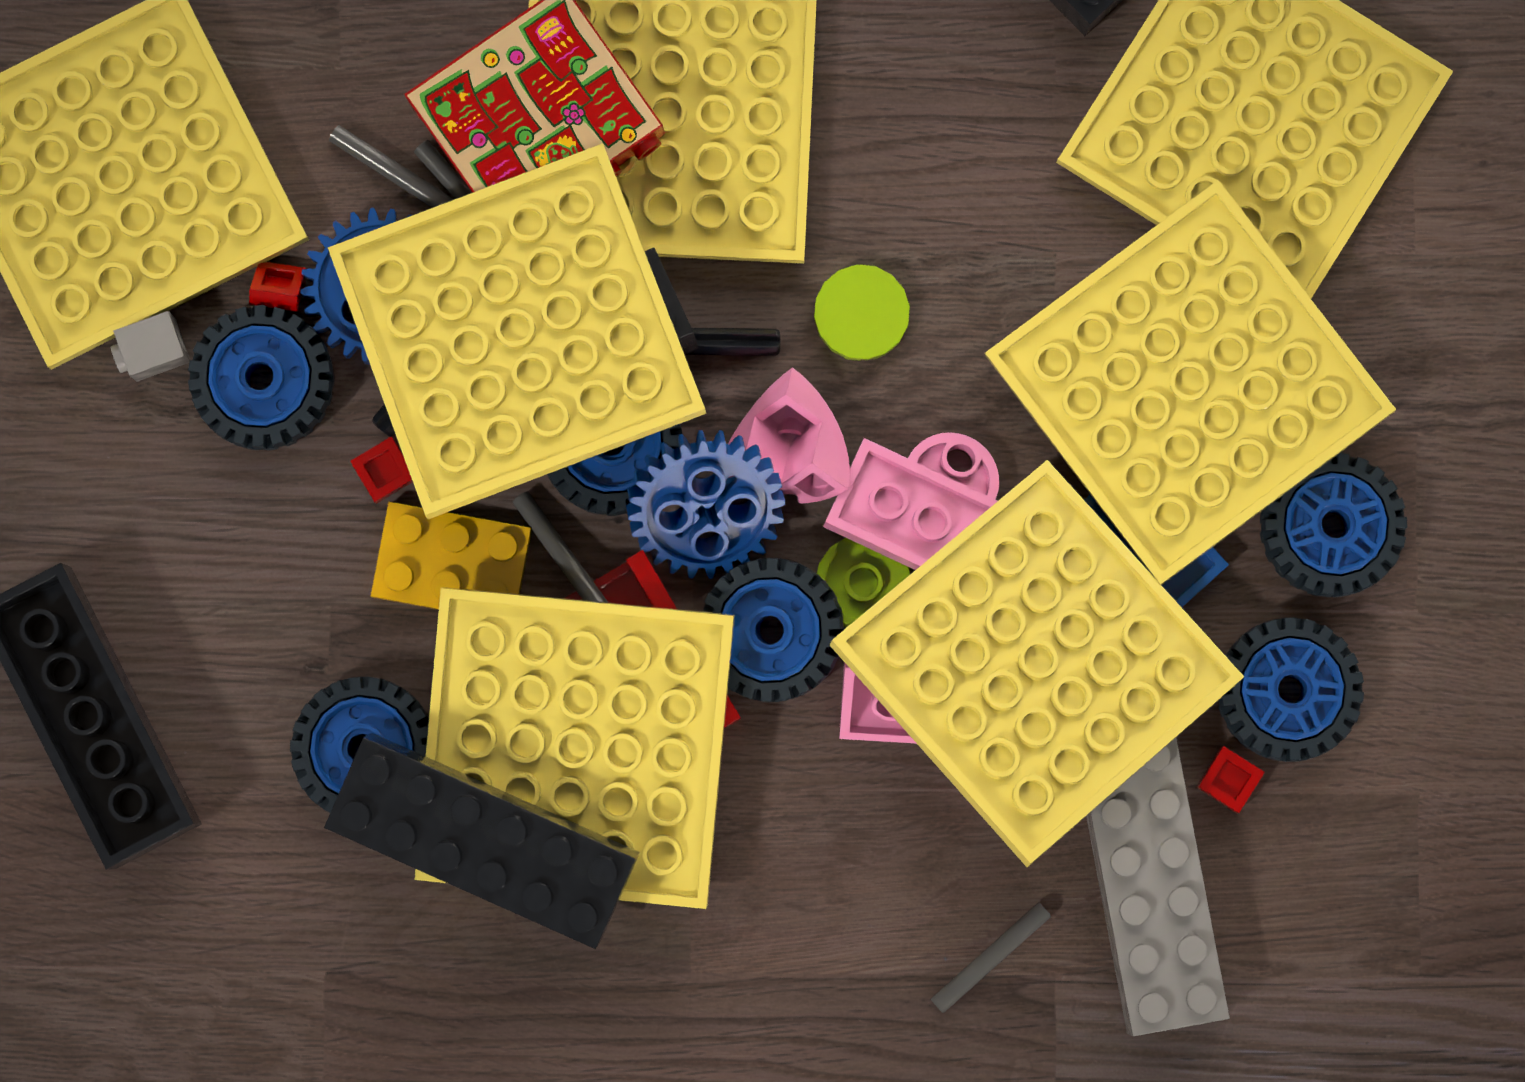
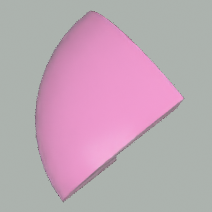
M792 367L777 379L751 407L728 444L740 435L743 438L745 450L755 444L758 445L761 459L770 457L774 467L773 473H779L782 483L780 490L783 491V494L796 495L800 504L818 502L848 490L850 482L849 457L840 427L827 403L813 385Z

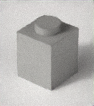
M169 311L113 331L118 344L111 346V352L120 373L128 371L129 376L136 382L190 362L176 319Z

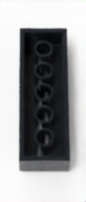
M59 563L1 593L0 662L105 869H117L202 825L72 568Z
M374 733L363 737L324 826L325 829L594 949L598 947L640 854L639 851Z

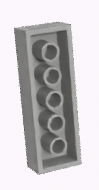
M1175 738L1086 816L1126 1031L1131 1036L1230 1019L1177 739Z

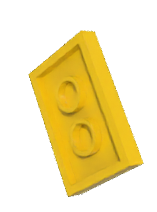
M388 502L371 597L439 610L442 587L520 594L532 529L530 527L448 512L427 519L421 507Z

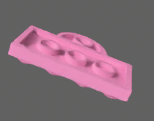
M940 433L930 436L920 442L908 458L864 438L850 466L849 488L847 491L837 495L823 527L916 570L998 501L996 496L999 489V474L996 463L989 451L981 443L959 433ZM956 449L966 452L972 461L971 469L965 472L955 471L948 464L947 453Z

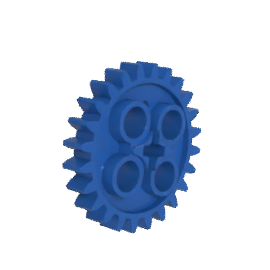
M370 208L368 221L363 223L355 212L350 213L351 227L347 229L339 222L334 221L333 227L337 236L331 239L320 234L318 238L325 247L322 253L308 251L307 253L313 262L317 264L316 269L308 268L303 269L301 272L305 278L313 281L312 286L301 289V295L305 298L315 299V303L304 309L308 317H322L313 327L317 334L332 330L327 340L328 346L334 348L344 341L343 355L350 359L357 349L362 350V360L365 364L370 362L356 324L346 321L345 314L349 305L328 247L397 222V213L395 209L391 208L387 213L385 221L379 219L375 208Z
M698 430L695 443H689L686 437L680 434L678 435L679 448L673 450L663 442L660 444L663 456L661 459L651 455L645 456L648 471H634L637 486L628 487L627 492L629 502L631 503L626 505L628 520H631L632 536L639 537L640 550L644 552L652 550L653 564L658 565L668 558L667 562L671 574H674L684 565L687 568L688 577L691 579L697 573L698 568H705L708 578L713 579L717 566L722 565L728 573L733 569V561L738 559L742 564L749 562L748 552L751 550L764 555L766 550L762 538L776 540L777 533L773 524L783 523L784 521L780 507L785 505L783 491L780 490L782 483L779 473H773L774 467L770 457L761 459L758 445L755 444L745 450L744 441L740 435L734 438L730 444H726L722 430L718 431L713 441H706L703 430ZM703 471L714 472L707 478L695 477V475ZM739 498L749 499L746 503L741 505L731 504L734 500ZM669 505L681 506L672 512L663 511ZM708 531L716 532L715 535L709 538L699 537L702 533Z

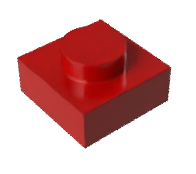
M271 262L258 264L249 289V304L297 311L302 297L301 289L305 288L306 278L301 272L307 268Z
M392 436L350 461L376 504L413 482L404 456Z
M1221 746L1196 788L1235 813H1240L1265 772L1225 746Z

